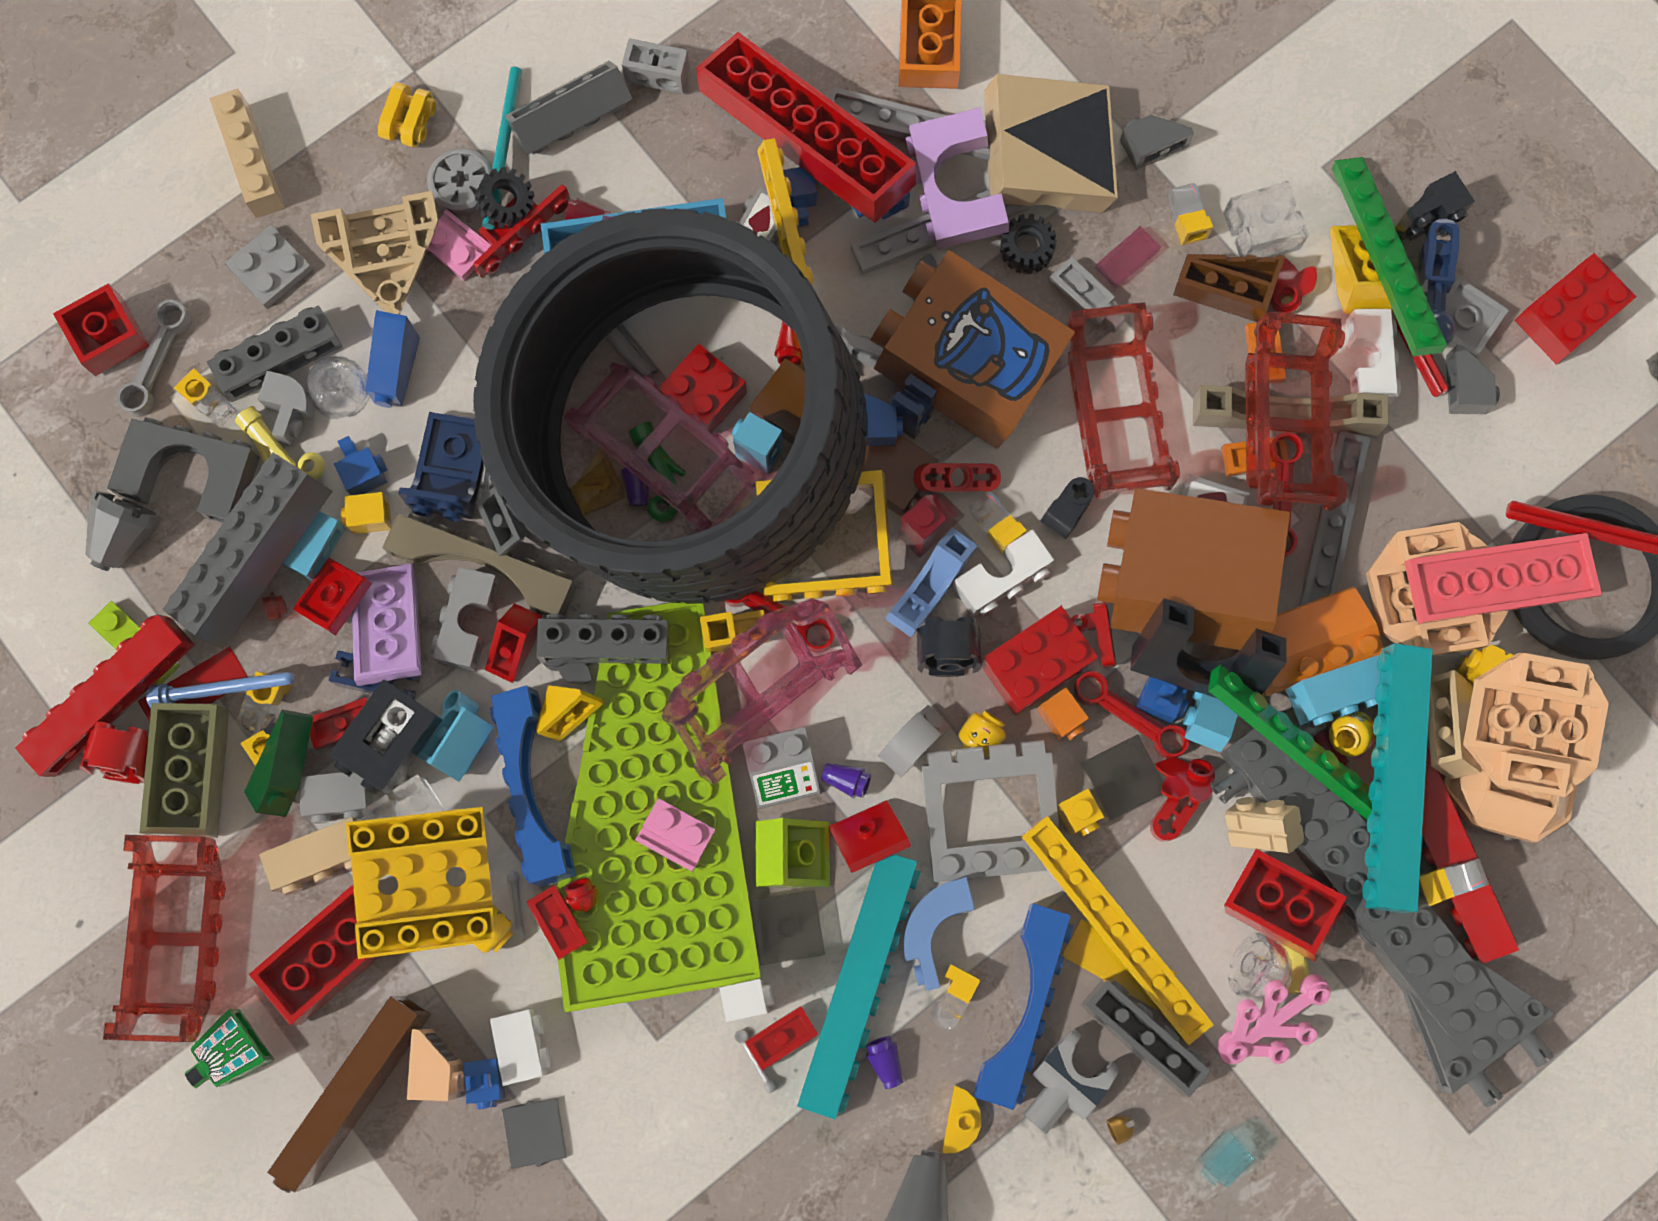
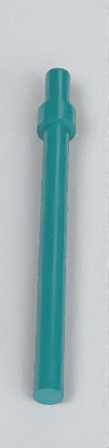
M515 66L511 67L492 167V169L496 168L497 172H499L501 167H505L511 128L505 115L515 111L522 70ZM497 189L494 191L493 196L495 201L502 205L503 194L501 189ZM486 216L483 219L482 226L486 229H494L495 221L493 225H490L488 223L490 217Z

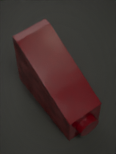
M943 493L926 495L901 517L898 537L921 558L951 527L964 517V514Z

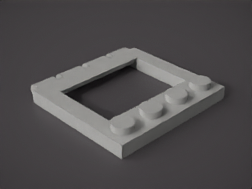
M1044 740L1021 742L1020 755H1016L1015 743L988 746L989 758H984L982 746L956 749L957 761L953 762L951 761L950 750L927 752L928 764L922 765L934 882L952 881L965 877L971 879L1047 870L1024 840L947 849L941 784L1036 774L1040 820L1048 816L1059 830L1053 758L1050 751L1045 752Z

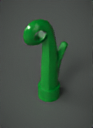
M648 421L633 427L628 433L634 445L639 447L646 461L649 462V466L652 468L665 495H657L651 498L648 502V512L655 520L665 522L675 517L680 506L679 491L672 471L680 476H684L686 471L676 464L662 448L656 438L657 434L652 423ZM657 504H667L668 510H658Z

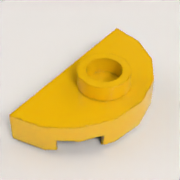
M955 1085L953 1086L942 1153H957L968 1148L976 1140L981 1128V1111L977 1101L968 1091Z

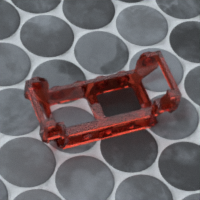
M1145 302L1071 311L1067 327L1074 330L1075 333L1070 339L1071 351L1068 352V366L1087 479L1094 483L1096 499L1109 498L1112 493L1135 490V488L1145 489L1163 486L1165 491L1172 490L1177 479H1180V467L1178 461H1173L1171 455H1169L1167 441L1162 440L1160 429H1163L1164 426L1163 414L1161 410L1157 411L1155 401L1158 399V386L1156 381H1152L1150 373L1153 370V358L1151 352L1146 351L1145 345L1149 331H1153L1154 327L1152 313L1147 312ZM1134 313L1133 341L1085 347V319ZM1133 357L1136 361L1142 403L1094 410L1086 362ZM1143 418L1147 424L1153 465L1150 467L1108 472L1107 464H1103L1097 423ZM1144 476L1158 477L1157 479L1113 484V480Z
M1268 312L1256 323L1254 335L1257 336V347L1255 348V353H1248L1245 362L1246 483L1249 488L1258 489V494L1255 497L1258 505L1271 506L1278 501L1322 504L1325 510L1332 511L1345 503L1348 494V486L1342 476L1333 475L1334 463L1330 458V448L1333 444V432L1330 430L1333 403L1329 399V388L1332 384L1329 359L1343 347L1345 342V333L1342 330L1341 319ZM1281 323L1325 327L1322 330L1315 354L1313 356L1271 352L1275 349V337L1277 331L1281 328ZM1269 367L1304 370L1310 373V420L1270 417ZM1270 430L1306 433L1311 436L1312 483L1277 481L1276 471L1270 470ZM1283 491L1305 492L1312 494L1288 493Z
M125 835L123 851L133 852L132 863H128V869L133 870L122 984L119 1005H113L112 1009L113 1012H116L115 1023L105 1022L103 1040L196 1042L210 1009V1003L216 995V982L213 980L214 967L218 965L220 955L219 948L216 947L217 934L221 932L223 918L219 914L220 900H223L225 897L226 884L225 881H222L223 873L216 840L192 836ZM151 842L198 843L197 865L159 864L154 857ZM161 876L206 877L200 933L156 932L153 929L158 878ZM153 946L199 947L193 1004L150 1003L146 1000L149 957ZM144 1014L182 1015L179 1036L132 1034L138 1019Z

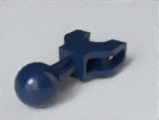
M1439 219L1432 223L1427 235V241L1421 248L1418 275L1422 290L1427 292V301L1448 345L1455 336L1456 325L1451 315L1445 312L1446 293L1450 292L1455 282V270L1459 252V226L1452 220ZM1442 229L1448 231L1451 236L1450 241L1437 240L1436 232Z

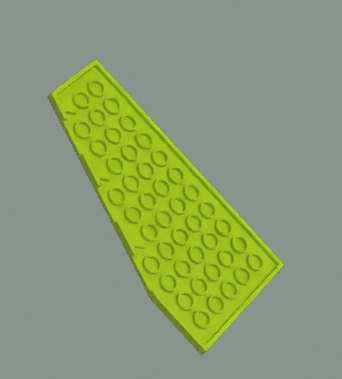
M666 603L608 613L607 619H611L612 615H628L630 620H643L645 615L662 616V620H667L670 626L669 664H599L594 696L602 698L603 704L588 717L582 749V760L565 843L571 846L577 876L558 881V889L565 899V887L569 883L578 879L589 878L591 884L597 888V900L592 909L587 912L574 911L570 904L567 903L589 943L563 959L558 960L565 1013L761 979L711 651H705L700 617L705 616L704 603ZM658 798L716 830L693 872L635 840Z

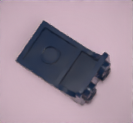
M429 412L414 480L410 488L400 487L398 495L412 510V513L425 517H430L431 513L442 514L443 518L456 522H461L462 518L472 519L483 468V460L479 450L481 444L477 442L474 419Z

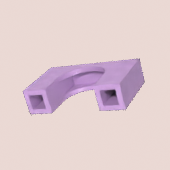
M981 107L909 125L911 136L905 139L909 156H916V184L922 183L924 190L923 194H919L923 213L929 211L931 222L926 223L929 241L936 240L937 249L939 250L1009 232V222L1002 193L973 201L959 202L942 194L935 183L938 170L949 158L988 147V136Z

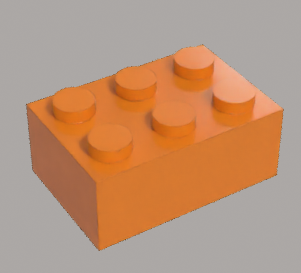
M901 0L898 87L958 88L962 0Z

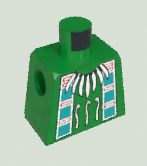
M228 1009L191 1047V1052L198 1063L185 1072V1077L194 1088H198L209 1079L214 1086L222 1087L254 1072L275 1059L240 1009Z

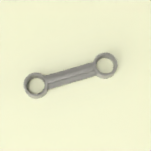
M165 300L156 307L154 318L158 327L134 381L123 385L117 393L118 405L133 417H143L153 409L154 397L150 390L175 335L182 334L190 326V313L176 300ZM174 309L182 311V316L176 324L170 326L164 324V317L169 311ZM136 391H143L145 394L143 403L137 408H128V397Z

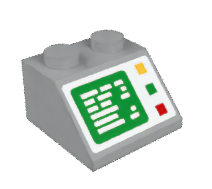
M805 727L742 742L758 809L821 794Z

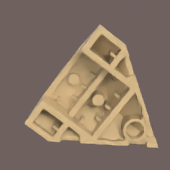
M433 191L402 196L403 204L347 215L341 208L310 214L316 244L385 312L400 315L439 223Z

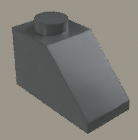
M1149 115L1142 119L1137 117L1127 122L1120 137V142L1134 168L1138 170L1188 147L1194 131L1191 127Z
M1456 345L1446 355L1447 383L1450 387L1448 391L1449 414H1487L1497 405L1500 397L1499 387L1495 386V375L1465 347Z
M495 487L475 502L499 556H504L525 538L527 533L526 526L520 523L506 506L507 502L501 499Z

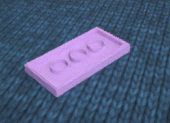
M410 563L358 572L359 575L372 582V585L352 612L354 681L357 686L382 682L383 679L389 681L422 675L417 581L414 564Z

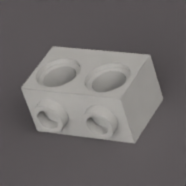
M629 38L622 61L625 83L683 94L690 69L687 50Z

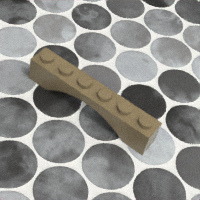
M1200 385L1193 396V426L1334 434L1342 430L1358 435L1378 436L1389 425L1388 395L1354 393L1320 398H1286L1255 394L1232 386Z
M409 513L408 517L397 514L382 547L390 556L413 563L416 566L444 560L470 561L487 566L511 581L522 593L527 604L534 612L545 616L548 614L565 615L576 590V586L570 580L571 576L557 569H553L552 573L541 569L542 565L529 558H524L523 562L512 558L513 553L510 551L504 556H499L496 548L491 550L483 547L484 542L475 537L467 535L466 539L455 536L456 532L446 526L438 524L437 528L427 525V520L418 515Z

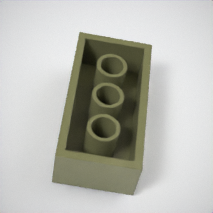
M152 703L140 834L152 837L218 838L229 717L228 709L217 704Z

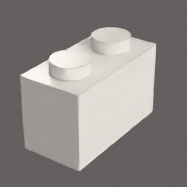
M528 1009L490 1019L503 1086L547 1075L546 1068L551 1067L548 1049L541 1046L539 1035L544 1034V1028L540 1014L535 1015L534 1009Z

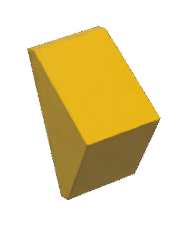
M548 685L536 726L537 734L561 742L603 704L602 698L580 689Z

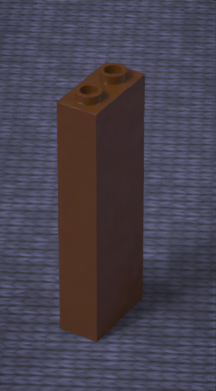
M785 358L749 407L752 414L781 429L782 437L791 444L794 443L804 408L805 371ZM897 436L896 445L867 446L861 472L882 470L885 473L887 508L902 517L922 498L919 495L922 490L914 482L916 468L923 463H939V460L905 437ZM926 474L925 480H936L939 474ZM874 487L859 488L874 498Z
M390 996L268 1170L267 1173L275 1178L273 1180L275 1186L284 1192L290 1193L293 1191L295 1193L309 1188L316 1183L410 1047L412 1029H422L432 1014L406 996Z

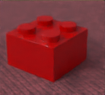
M109 283L53 313L79 362L94 376L149 347V343L124 299Z
M698 343L659 386L658 391L663 403L708 438L747 394V387L744 379Z

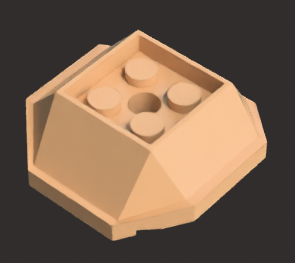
M1460 522L1396 532L1366 572L1380 635L1396 644L1433 649L1432 656L1481 649L1489 646L1508 611L1418 624L1404 561L1412 558L1488 548V546L1479 538L1469 533V530Z
M1517 653L1475 679L1463 745L1494 784L1566 797L1574 790L1575 786L1584 781L1597 769L1609 703L1594 679V674L1589 665L1527 653ZM1533 716H1535L1537 720L1536 728L1533 731H1531L1529 728V721Z
M1533 716L1529 721V728L1531 731H1533L1537 725V720L1535 716ZM1482 768L1481 773L1451 780L1442 774L1444 783L1457 811L1469 826L1536 843L1571 820L1577 786L1566 797L1496 785Z

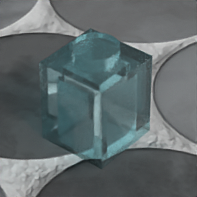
M1223 1131L1196 1160L1203 1166L1200 1170L1201 1174L1211 1184L1215 1186L1219 1182L1228 1188L1252 1163L1255 1157L1231 1133Z

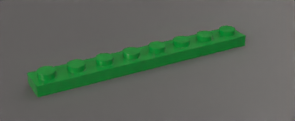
M1364 157L1335 160L1332 166L1333 173L1412 355L1421 356L1443 353L1447 343Z
M1221 664L1211 671L1209 692L1368 820L1369 815L1372 813V800L1369 798L1370 786L1361 779L1357 772L1349 770L1339 762L1331 751L1325 750L1317 744L1308 732L1302 731L1295 726L1285 713L1278 712L1267 703L1260 693L1254 692L1245 685L1236 673L1229 672Z

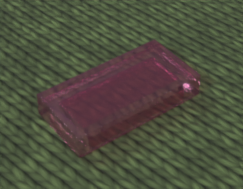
M1139 226L1102 258L1095 268L1117 288L1159 252L1161 246Z

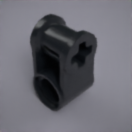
M1084 477L1072 479L1060 496L1047 509L1040 522L1064 539H1067L1082 518L1083 513L1094 496L1092 482ZM1079 490H1082L1084 492L1083 496L1079 497V499L1073 497L1075 492L1077 493Z

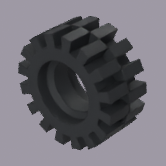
M501 167L499 172H497L496 168L492 169L489 174L486 173L475 194V200L477 201L476 209H482L480 216L483 219L486 216L490 217L488 221L490 225L497 221L498 228L503 229L505 224H507L508 229L513 228L515 223L520 222L529 213L534 203V200H532L534 191H529L532 187L530 181L524 183L523 181L526 176L522 173L519 177L515 176L517 171L515 169H511L510 173H506V167ZM497 189L509 191L515 197V205L504 207L498 204L493 196L494 191Z
M1024 214L1019 215L1017 221L1015 218L1010 220L1009 232L1002 234L1000 242V253H1003L1002 259L1004 262L1009 261L1008 267L1010 269L1016 266V272L1022 273V269H1027V274H1032L1033 269L1039 272L1042 270L1043 265L1046 267L1053 257L1057 242L1055 240L1056 232L1055 230L1051 231L1052 225L1050 222L1047 224L1043 223L1045 218L1041 216L1038 220H1035V214H1029L1028 219H1025ZM1022 235H1031L1037 238L1040 247L1034 253H1025L1018 248L1016 241Z

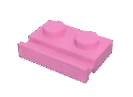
M446 209L443 212L444 215L439 219L427 252L465 281L475 270L473 266L474 261L492 245Z
M658 798L635 840L693 872L716 830Z

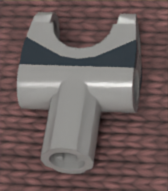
M1076 1029L1071 1030L1045 1054L1031 1073L1045 1088L1023 1115L1045 1134L1049 1132L1068 1107L1081 1119H1085L1106 1095L1119 1071V1067L1112 1061L1101 1072L1098 1071L1092 1076L1083 1077L1078 1074L1073 1067L1072 1054L1075 1050L1074 1046L1082 1034Z

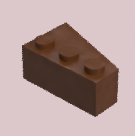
M1187 254L1173 295L1251 321L1261 322L1268 309L1286 255H1276L1275 257H1256V255L1227 257V254Z

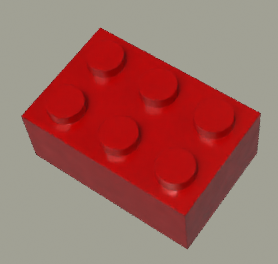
M1592 253L1528 306L1514 321L1557 365L1637 296L1595 253Z
M1061 605L982 658V669L1014 715L1017 716L1093 665L1098 656Z
M1255 849L1227 898L1224 908L1226 914L1315 962L1347 905V897L1264 852Z

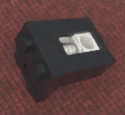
M383 679L328 755L337 761L334 767L350 777L354 772L363 778L360 785L373 794L377 795L379 791H382L389 795L396 785L404 788L411 777L405 772L440 725L442 719ZM399 711H406V721L400 726H394V715ZM375 741L376 746L372 745L371 743ZM372 746H374V747H376V748H378V749H380V750L384 749V750H385L384 752H386V753L383 755V754H381L380 752H378L377 750H375Z

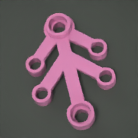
M1318 974L1309 975L1300 984L1301 995L1276 1011L1277 1004L1287 998L1288 991L1279 980L1268 982L1264 988L1265 998L1261 1010L1251 999H1245L1238 1004L1236 1008L1238 1015L1233 1031L1225 1033L1218 1041V1054L1220 1058L1227 1064L1240 1063L1247 1056L1270 1057L1276 1064L1284 1063L1288 1060L1290 1051L1282 1041L1277 1040L1270 1044L1256 1042L1263 1037L1297 1038L1303 1045L1313 1043L1317 1038V1031L1309 1022H1301L1299 1024L1283 1023L1310 1004H1325L1330 998V986L1322 976ZM1257 1020L1256 1026L1247 1031L1249 1023Z

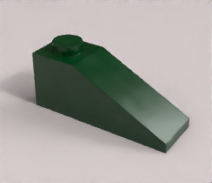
M281 710L244 790L256 813L281 817L287 816L300 786L314 719L312 715Z

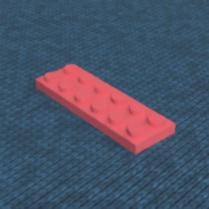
M1587 533L1412 558L1404 561L1418 624L1595 598L1602 595Z

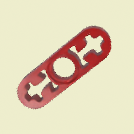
M923 463L914 472V482L920 490L930 492L993 491L1001 482V472L996 465L991 463ZM957 468L961 469L964 475L963 482L959 486L954 485L952 482V473ZM930 473L942 474V480L926 481L925 475ZM974 474H989L990 476L989 480L986 481L974 480Z

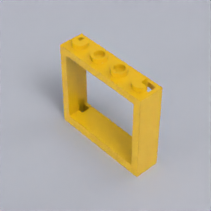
M882 470L862 472L856 488L874 487L881 576L775 585V582H769L764 587L765 596H773V602L791 601L792 595L804 594L805 599L824 598L823 592L836 591V597L855 595V589L867 588V594H878L886 592V587L894 586L885 473ZM771 480L756 481L757 496Z

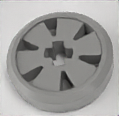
M453 149L440 155L431 165L427 177L428 189L433 191L435 203L444 211L447 209L455 215H467L479 211L475 206L477 203L475 194L486 173L489 174L492 170L491 165L484 156L470 149ZM460 177H465L466 181H464L463 186L458 187L457 182H459Z

